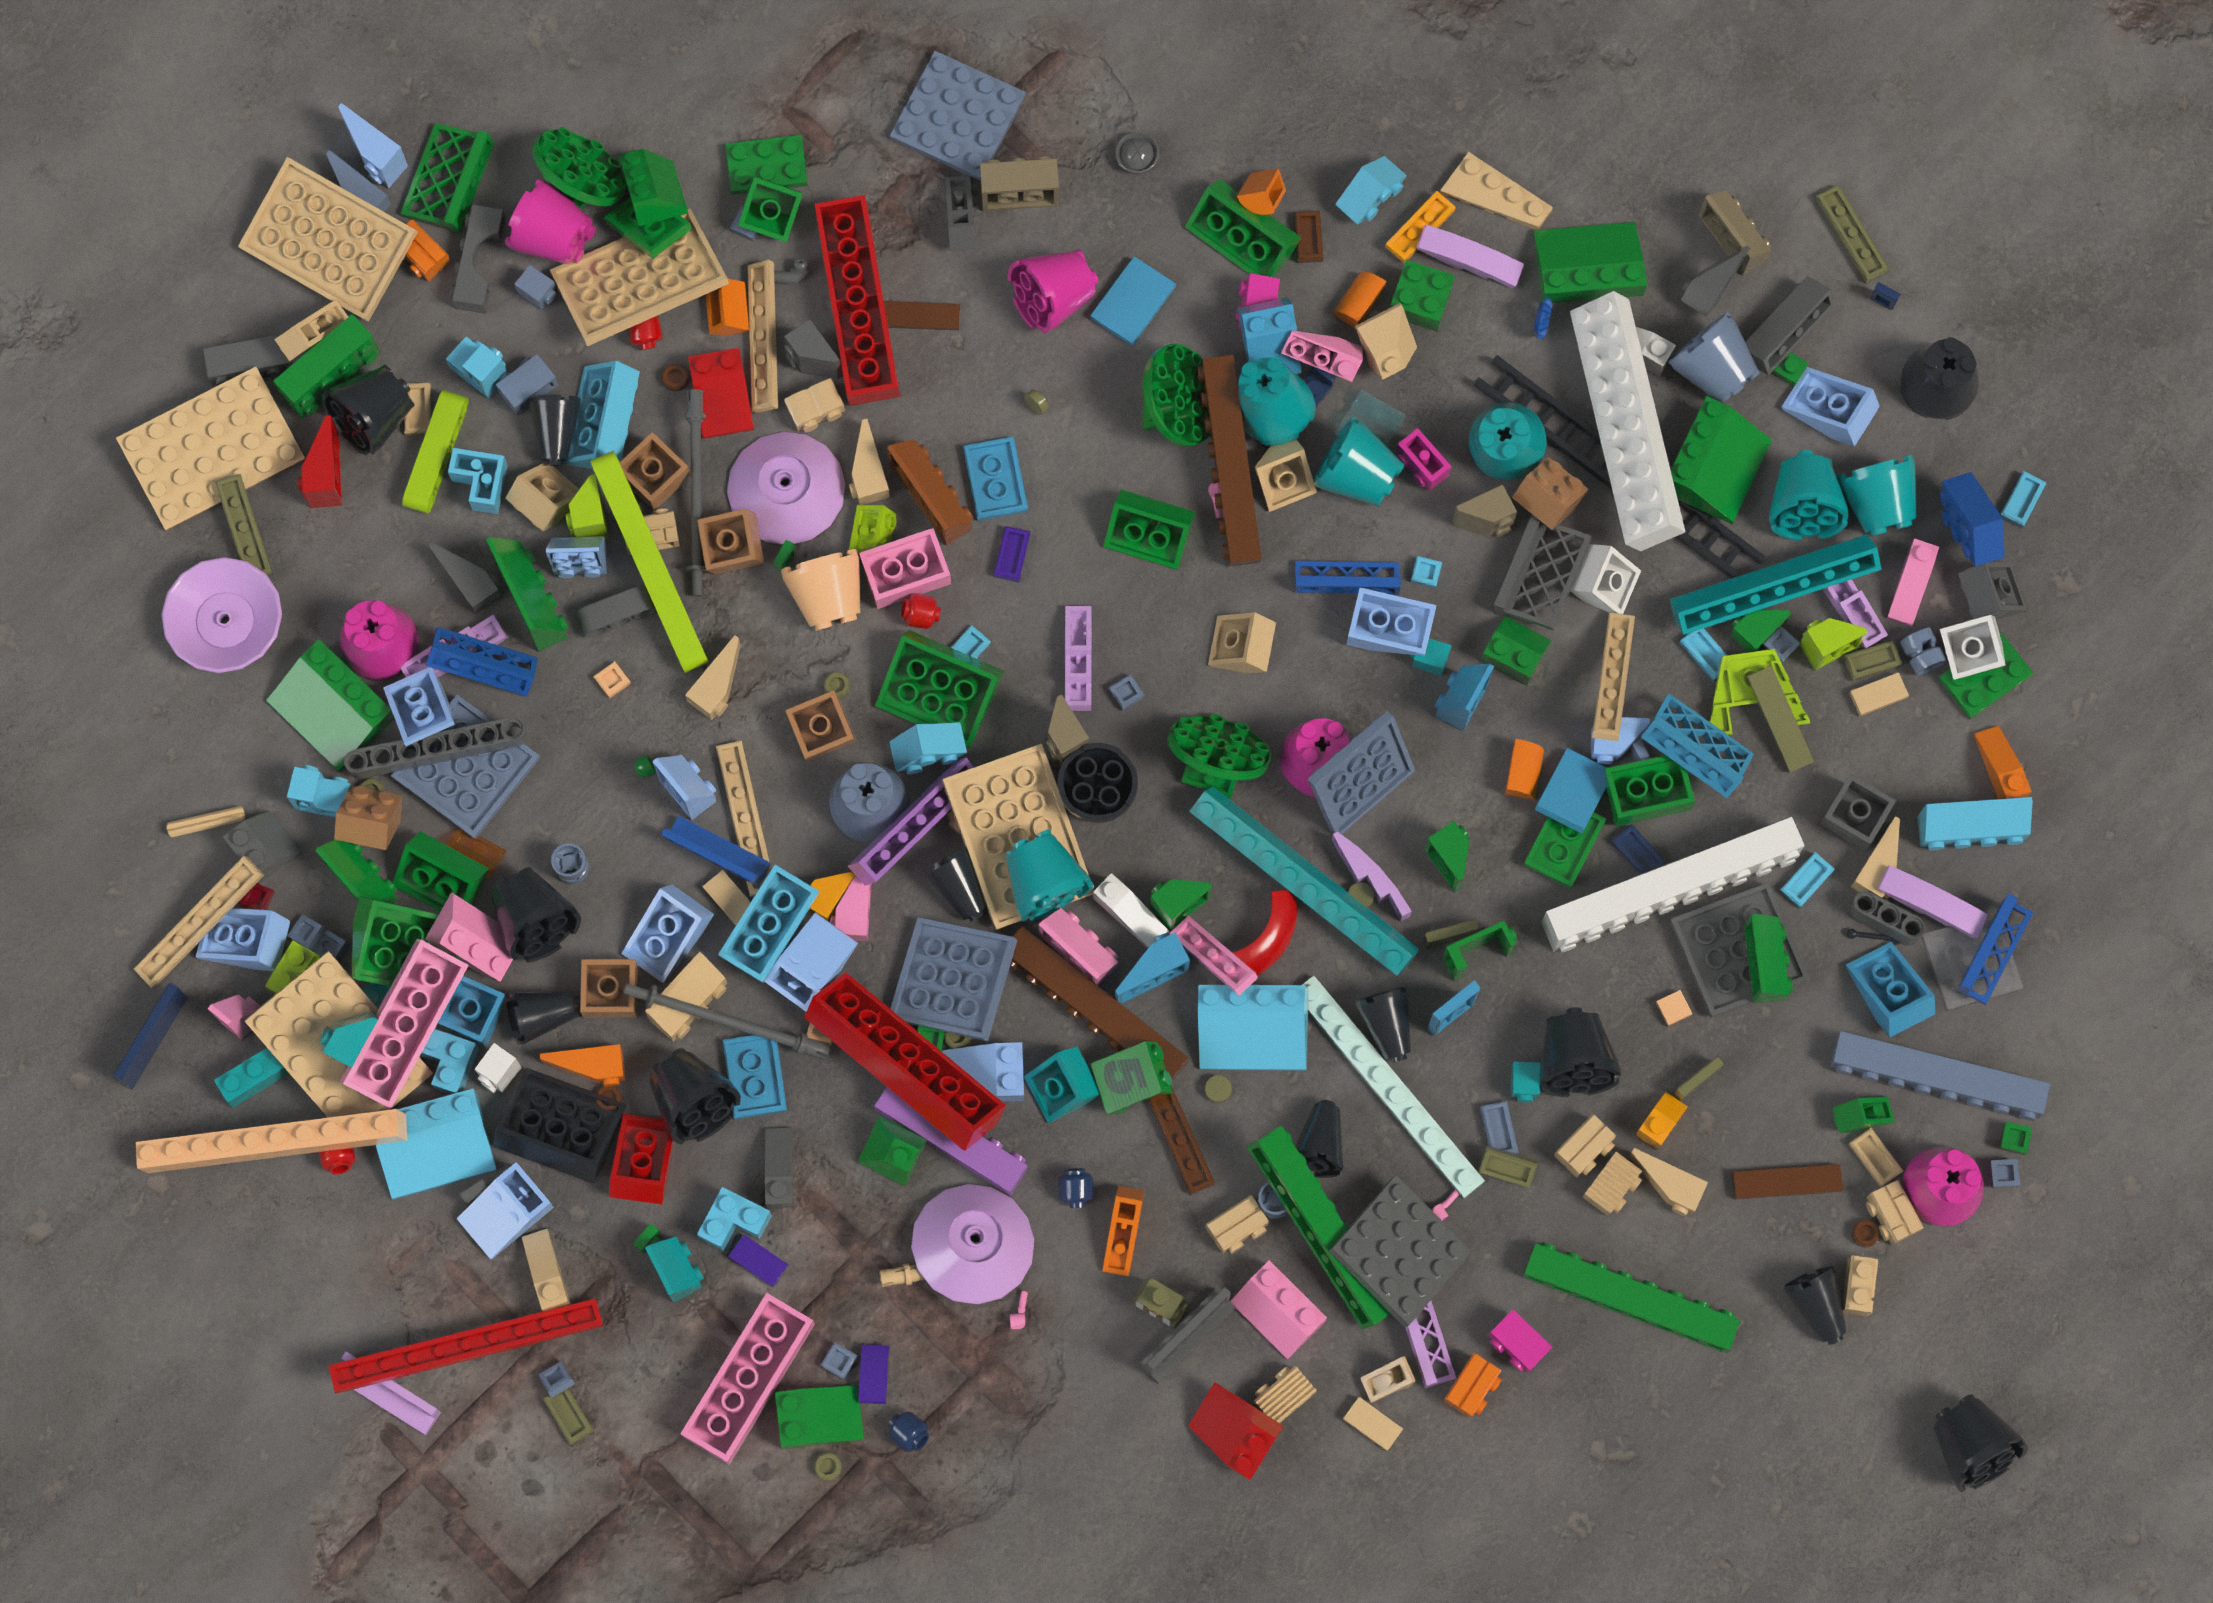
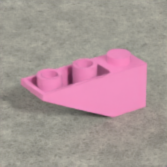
M1293 330L1281 351V354L1351 382L1363 361V347L1339 337Z

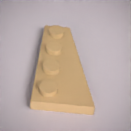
M1470 152L1467 153L1440 190L1442 196L1456 198L1461 203L1469 206L1470 204L1478 206L1488 213H1497L1507 217L1510 221L1535 230H1539L1553 210L1552 206Z

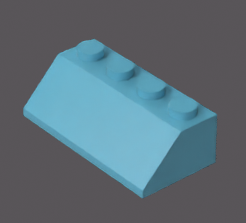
M618 361L584 366L578 397L581 399L580 410L568 460L564 461V464L593 469L590 460L613 450L619 463L622 461L640 371Z
M2032 797L1926 804L1917 816L1920 847H1928L1929 850L1935 851L1944 849V846L1955 845L1956 849L1971 847V844L1981 843L1982 847L1995 846L1997 842H2007V845L2022 844L2023 840H2026L2031 833Z
M774 865L718 955L748 975L764 982L820 892L779 866Z

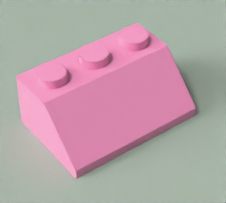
M933 528L859 553L877 609L901 602L905 598L908 599L911 594H924L951 584V575Z
M451 893L425 940L445 953L468 964L469 968L483 977L501 982L513 959L506 950L498 922Z
M1060 908L1039 924V936L1063 959L1100 987L1119 967V962L1116 960L1118 955L1108 946L1104 949L1097 942L1099 938L1092 930L1088 928L1085 931L1078 924L1080 920L1070 910L1065 912Z
M1270 1260L1230 1301L1287 1360L1327 1319Z

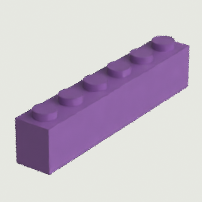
M967 758L953 763L848 865L865 886L877 882L951 809L941 779L974 768Z
M888 1087L874 1106L876 1112L901 1127L927 1139L926 1143L1009 1196L1012 1195L1028 1170L1024 1157L1014 1151L1011 1154L1007 1153L1002 1149L1003 1145L992 1137L988 1140L982 1137L966 1151H963Z

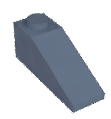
M329 150L326 153L340 187L384 212L388 209L391 203L387 194Z

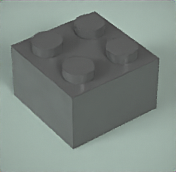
M1850 774L1820 825L1866 852L1897 800Z

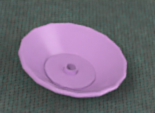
M780 432L760 437L742 450L730 469L727 495L732 512L747 508L756 513L761 540L766 543L782 545L785 540L797 544L812 540L831 526L843 506L846 484L839 461L826 445L806 434ZM785 479L790 481L789 485L782 486L780 484L781 481Z
M222 557L201 561L181 573L167 592L161 616L165 638L179 658L196 669L223 673L243 669L263 657L277 638L282 619L279 593L266 573L247 561ZM223 617H229L227 623H221Z
M966 1184L946 1189L926 1203L914 1223L911 1249L919 1273L933 1290L956 1302L982 1304L1003 1298L1021 1284L1032 1264L1034 1237L1028 1217L1012 1198L992 1187ZM976 1235L980 1241L974 1243L970 1240V1237Z

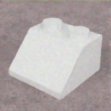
M1589 544L1570 591L1587 604L1607 612L1623 614L1641 570L1612 546Z
M1988 615L1940 629L1954 680L2005 666L2002 641L1994 616Z

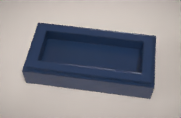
M1633 824L1629 825L1611 842L1640 875L1667 864Z

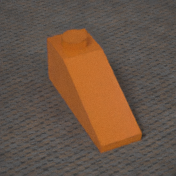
M1995 726L1974 733L1975 741L1997 798L2028 797L2032 791L2025 772L2000 727Z
M620 1044L540 1054V1060L543 1064L598 1084L603 1083L604 1087L617 1086L619 1081H626L623 1049Z
M1118 1185L1103 1272L1129 1276L1145 1190Z

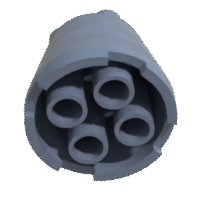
M1729 312L1722 314L1708 325L1709 327H1706L1698 335L1690 339L1668 361L1676 372L1721 403H1724L1731 396H1735L1744 388V384L1747 381L1750 382L1760 374L1743 336Z
M863 763L855 764L839 776L832 787L829 806L832 818L843 834L859 842L872 843L909 807L906 787L895 772L882 765Z

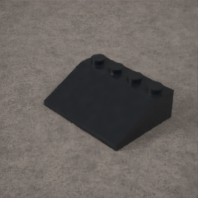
M526 1068L495 1130L494 1147L594 1184L606 1160L626 1104ZM595 1100L601 1101L606 1106H616L617 1109L605 1110Z

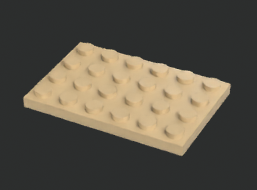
M287 157L238 247L329 300H337L343 308L369 321L418 231Z
M690 208L688 209V214L681 216L690 223L692 230L654 259L623 237L583 255L577 264L572 262L550 269L551 275L587 346L729 284L727 276Z
M257 367L116 437L166 531L222 503L215 481L241 474L245 489L247 490L305 460Z
M1042 744L941 779L962 839L972 861L994 929L1021 921L1016 909L1005 855L1008 851L1014 849L1012 845L1022 839H1027L1029 842L1036 839L1035 836L1049 829L1088 874ZM1092 889L1088 894H1086L1082 898L1092 895L1094 889ZM1075 895V899L1073 901L1079 900L1081 898H1078V896Z
M329 951L244 1020L328 1118L390 1110V1108L340 1083L339 1081L348 1065L322 1052L319 1038L326 1026L331 1027L335 1021L371 1011L376 1014L378 1011L375 1004ZM420 1057L392 1107L433 1074Z

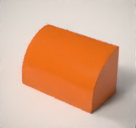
M1279 168L1250 173L1237 195L1240 203L1247 210L1259 215L1274 213L1286 192Z
M1360 272L1331 314L1356 329L1355 326L1364 321L1385 291L1386 281L1370 272Z
M728 279V285L705 294L709 334L735 335L749 331L745 282Z
M1515 739L1505 790L1506 796L1536 801L1544 755L1543 747L1529 741Z

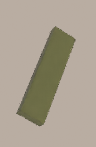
M1839 184L1816 195L1817 203L1865 283L1888 273L1890 269Z
M241 474L215 481L240 560L251 563L267 575L273 574Z
M1769 666L1747 676L1788 772L1791 773L1813 763L1814 760L1773 667Z

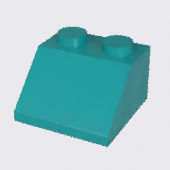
M369 1011L335 1021L331 1027L326 1026L319 1038L322 1052L352 1068L378 1021L376 1014Z
M1078 1047L1057 1052L1024 1076L1048 1123H1052L1085 1106L1100 1095L1097 1083Z
M673 1237L645 1247L673 1303L703 1288L699 1281L704 1278L697 1264L693 1267L691 1266L687 1257L692 1254L685 1241L680 1243L677 1237Z

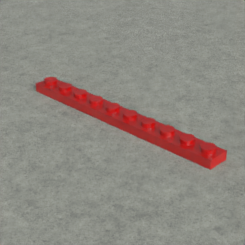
M595 1298L328 1365L334 1392L338 1394L603 1327V1323Z

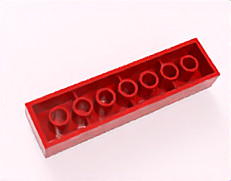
M865 195L816 203L814 205L849 404L854 406L901 397Z
M845 972L812 997L804 1018L963 1151L970 1148L997 1125L1006 1104L848 973Z

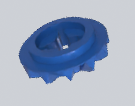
M1544 298L1543 303L1539 302L1533 330L1534 333H1537L1536 338L1543 339L1547 333L1552 309V301L1549 298Z

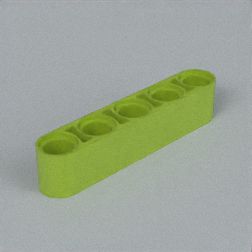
M446 390L441 391L403 496V507L427 514L430 513L468 408V397Z

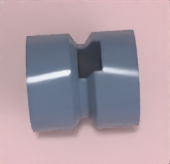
M1931 628L1919 630L1900 642L1906 656L1912 657L1910 664L1917 676L1931 672L1947 662L1942 649L1935 646L1937 639Z
M573 843L562 844L554 850L551 856V864L557 877L568 885L581 883L589 873V863L583 850Z
M1269 1182L1265 1183L1258 1194L1257 1204L1267 1219L1279 1220L1284 1218L1288 1212Z

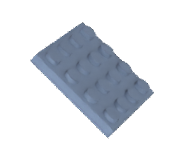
M934 51L890 134V140L981 181L980 164L993 160L1026 97V92Z
M456 695L449 704L455 725L442 731L491 722L493 720L459 695ZM484 734L482 737V741H492L494 739L495 734ZM459 739L456 742V747H465L468 744V739ZM523 743L518 747L397 771L391 777L475 840L541 757ZM433 744L430 747V752H439L442 749V744ZM412 749L406 758L414 757L416 750Z
M1386 711L1380 717L1375 718L1371 725L1361 734L1354 736L1351 742L1341 751H1337L1326 764L1316 769L1307 780L1330 831L1333 834L1336 832L1343 834L1416 770L1394 716Z
M917 917L890 1009L910 1025L988 1041L1017 939L1011 936Z

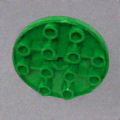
M564 127L546 130L540 133L534 141L532 156L537 167L544 175L542 178L555 185L582 211L587 204L596 206L614 205L625 194L627 183L621 169V162L611 157L599 141L589 140L581 135L570 132Z
M1181 344L1162 346L1156 349L1149 357L1142 380L1143 429L1147 431L1158 429L1166 439L1182 447L1200 444L1210 436V433L1205 432L1204 417H1208L1207 407L1202 408L1200 393L1204 392L1203 382L1198 381L1197 367L1201 366L1202 361L1198 352H1194Z
M1211 714L1210 717H1180L1171 726L1167 738L1171 751L1186 764L1181 782L1204 789L1214 786L1230 799L1237 780L1255 779L1267 772L1271 762L1270 747L1260 737L1250 731V727L1247 724L1227 721L1219 714ZM1224 724H1225V725H1229V726L1234 727V728H1233V729H1229V728H1227V727H1224L1223 725H1224Z

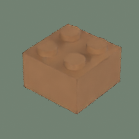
M653 432L620 462L631 490L653 511L691 477L689 467Z
M1548 457L1525 477L1512 498L1553 530L1576 509L1589 489L1578 478L1573 477L1564 470L1558 462Z
M746 508L697 520L706 571L717 575L765 564L756 513Z
M834 690L785 710L804 758L808 762L857 742L838 693Z
M351 785L336 812L334 839L386 850L401 822L403 796L388 791L382 792L368 789L364 786Z
M582 959L580 1012L583 1018H637V998L623 994L626 983L638 987V965L635 959Z

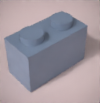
M538 354L524 359L519 364V368L512 373H505L496 384L499 394L517 416L529 408V397L546 395L558 386L556 376Z

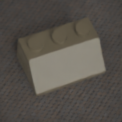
M1727 190L1706 196L1698 216L1726 254L1729 256L1746 245L1751 248L1738 268L1740 273L1745 275L1767 261L1771 253V245L1764 236L1761 237L1756 231V225L1752 218L1746 217L1742 212L1735 196L1731 197Z
M1062 694L1057 696L1048 730V741L1046 742L1048 746L1046 749L1048 752L1047 759L1054 769L1058 767L1059 770L1064 760L1074 751L1082 748L1083 745L1089 744L1088 735Z

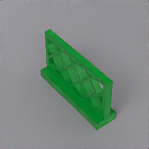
M435 123L400 214L402 217L446 227L451 232L461 234L466 215L470 211L495 145L489 133L480 130L476 133ZM439 133L450 134L452 139L439 146L437 143ZM467 138L473 139L472 146L462 152L458 143ZM455 145L459 154L446 160L442 151ZM440 154L443 162L430 169L428 165L429 159ZM462 159L465 164L463 170L453 175L449 166ZM447 168L450 177L437 183L433 174ZM431 176L435 185L421 191L419 187L421 181ZM454 182L456 186L454 193L444 197L441 188ZM438 190L442 199L429 206L425 197ZM422 199L426 208L417 213L410 211L412 204ZM445 205L447 212L444 219L434 217L432 211Z

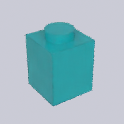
M1429 638L1425 656H1409L1414 658L1412 667L1442 676L1452 645Z
M1513 1062L1511 1066V1098H1517V1102L1531 1103L1533 1099H1538L1540 1095V1063Z

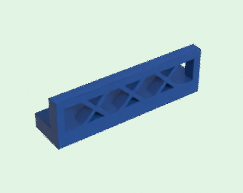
M1295 561V593L1358 594L1360 587L1390 595H1399L1401 577H1399V563ZM1301 568H1311L1317 576H1300ZM1330 569H1338L1344 576H1325L1324 574ZM1356 569H1363L1370 576L1352 577L1351 574ZM1382 570H1394V577H1377L1376 575Z
M437 627L426 666L527 697L534 680L538 658ZM440 637L450 640L453 644L448 645L439 642ZM466 647L476 648L478 652H470ZM493 654L499 655V656H501L504 660H502V661L496 660V659H494L491 655H493ZM517 662L530 665L529 670L519 667Z
M678 816L671 831L664 828L661 834L668 841L758 887L771 866V863L680 816Z
M2009 893L2000 904L1957 988V991L1984 1005L1987 1004L2033 914L2032 911L2017 904L2018 898ZM2012 910L2025 916L2020 925L2013 927L2010 926L2008 921ZM2013 930H2017L2015 936L2013 935ZM2008 932L2011 944L2009 947L1999 950L1996 940L2000 934ZM2006 952L2004 958L2002 959L2001 953ZM1996 955L1999 967L1997 970L1987 973L1984 963L1988 957ZM1994 975L1992 981L1990 982L1989 976ZM1982 978L1985 979L1988 988L1984 996L1971 990L1975 981Z

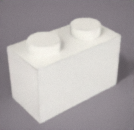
M495 1043L475 1068L479 1075L477 1079L481 1082V1085L492 1093L498 1090L502 1094L522 1069L515 1057Z

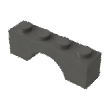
M472 205L471 213L466 215L465 228H468L466 237L461 238L460 252L463 253L461 261L457 260L455 266L457 281L456 285L452 284L450 289V300L453 301L455 308L458 310L486 314L491 289L488 281L476 272L475 266L478 256L485 248L501 243L506 221L503 209Z

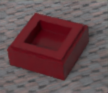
M256 883L238 904L246 909L267 910L275 891Z

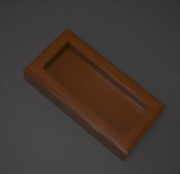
M1320 211L1294 212L1295 233L1301 237L1296 246L1297 263L1323 262Z

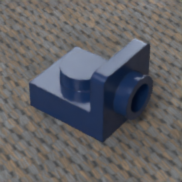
M1313 366L1311 373L1304 382L1309 386L1317 408L1333 389L1335 378L1333 374Z

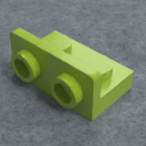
M857 505L849 550L856 549L860 558L859 553L890 543L893 530L896 527V514L884 505Z

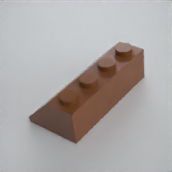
M912 439L887 447L890 466L946 546L972 530L971 520L973 516L966 506L961 507L957 499L959 496L951 485L947 487L942 480L945 478L943 472L937 464L933 466L928 460L930 454L923 444L918 445Z

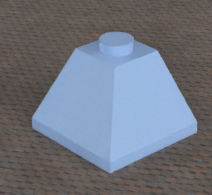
M1622 717L1618 742L1592 738V727L1591 760H1597V763L1604 765L1618 761L1629 751L1632 743L1642 739L1643 732L1650 724V718Z

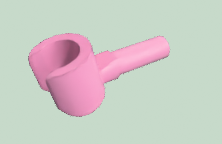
M1211 483L1208 492L1214 504L1215 518H1222L1221 509H1216L1214 495L1218 493L1217 483Z
M1454 1190L1445 1201L1436 1205L1432 1211L1443 1221L1449 1216L1445 1209L1460 1193Z
M1021 1291L1018 1313L1010 1314L1011 1329H1022L1025 1326V1305L1028 1295L1026 1291Z

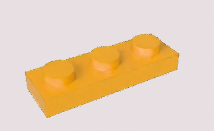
M1436 191L1386 243L1385 248L1405 263L1418 250L1416 247L1424 226L1429 225L1439 228L1455 211L1456 207Z

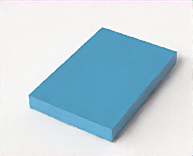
M1134 256L1090 315V319L1133 347L1174 291L1176 283Z
M1014 436L963 445L977 521L1028 512Z
M1567 748L1535 810L1583 833L1606 789L1604 770L1607 767Z
M1475 980L1432 1014L1427 1027L1432 1036L1437 1035L1474 1005L1481 988Z
M756 1035L724 1039L723 1047L728 1080L733 1083L741 1095L740 1105L733 1108L734 1120L786 1112L787 1105L778 1043Z

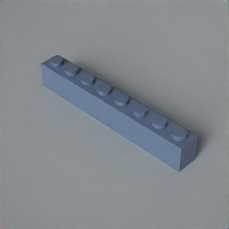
M1842 1031L1836 1036L1830 1067L1836 1068V1072L1840 1074L1851 1075L1853 1072L1861 1074L1862 1078L1868 1081L1876 1082L1878 1079L1888 1081V1085L1904 1088L1905 1085L1915 1088L1914 1091L1920 1094L1929 1095L1930 1092L1941 1094L1940 1097L1948 1101L1961 1099L1967 1101L1966 1104L1972 1107L1982 1108L1985 1105L1993 1107L1994 1112L2000 1114L2017 1113L2021 1119L2035 1121V1118L2039 1119L2044 1115L2050 1083Z

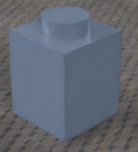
M531 265L527 267L514 284L517 294L541 310L546 304L550 305L557 295L555 282Z

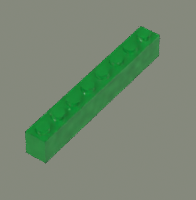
M1282 1125L1267 1131L1246 1146L1361 1329L1375 1326L1391 1314L1329 1252L1330 1248L1349 1227L1339 1217L1334 1203L1327 1198L1321 1188L1319 1179L1308 1168L1305 1157L1294 1146L1288 1131L1284 1130Z
M1541 1242L1540 1245L1535 1243L1523 1278L1727 1354L1730 1351L1740 1323V1319L1734 1318L1735 1314L1725 1309H1720L1719 1312L1710 1309V1304L1704 1301L1694 1299V1302L1683 1299L1684 1295L1680 1292L1668 1290L1667 1293L1659 1290L1657 1284L1647 1280H1643L1642 1283L1632 1279L1633 1276L1623 1271L1618 1270L1616 1274L1608 1271L1607 1266L1600 1262L1592 1261L1591 1264L1581 1260L1582 1257L1569 1251L1566 1254L1556 1251L1554 1245L1546 1242Z

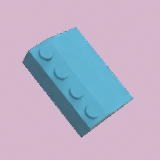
M1199 985L1198 1033L1200 1070L1307 1071L1309 992L1306 986L1250 985L1238 996L1227 985Z
M474 1088L397 1109L406 1114L408 1141L376 1145L392 1200L497 1171L478 1094Z

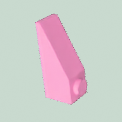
M1917 539L1913 540L1905 558L1887 619L1912 627L1931 575L1939 546Z
M855 876L836 907V916H831L830 919L831 924L855 941H868L871 884L865 886Z
M236 995L211 1004L208 1010L223 1026L243 1040L252 1030L244 1020L255 1012L260 1005L249 996L243 999L240 995Z

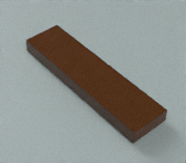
M885 301L889 328L959 331L960 304Z
M1172 1088L1173 1093L1169 1095L1158 1094L1148 1098V1101L1191 1196L1214 1186L1215 1182Z
M1840 1164L1737 1171L1732 1173L1735 1200L1843 1191Z

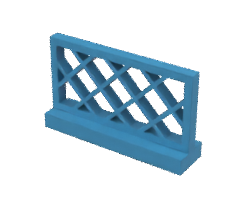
M1670 693L1666 695L1649 726L1641 736L1645 741L1726 798L1741 783L1744 777L1743 774L1754 756L1753 752ZM1668 704L1676 709L1678 714L1672 713ZM1676 721H1682L1685 728H1679ZM1690 721L1697 724L1699 729H1693ZM1697 736H1703L1706 744L1700 743ZM1712 737L1718 739L1721 744H1715ZM1719 751L1725 752L1728 759H1722ZM1733 752L1738 753L1744 760L1736 759Z

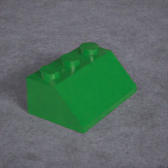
M644 148L619 155L639 226L688 214L684 195L672 160Z
M1121 489L1114 503L1103 547L1178 570L1191 531L1195 512Z
M1666 755L1605 768L1604 770L1608 803L1615 827L1690 811L1695 803L1687 770Z
M420 831L406 844L393 884L397 889L441 912L451 893L472 905L482 889L489 868Z
M333 840L315 850L324 864L357 901L359 896L393 904L399 900L394 893L398 889L388 878L385 880L381 879L377 874L380 871L379 867L371 858L366 861L360 855L363 849L358 844Z
M1751 914L1744 925L1754 1004L1786 1001L1790 996L1789 993L1793 992L1791 977H1787L1786 967H1789V954L1783 948V941L1786 940L1785 926L1780 925V917Z

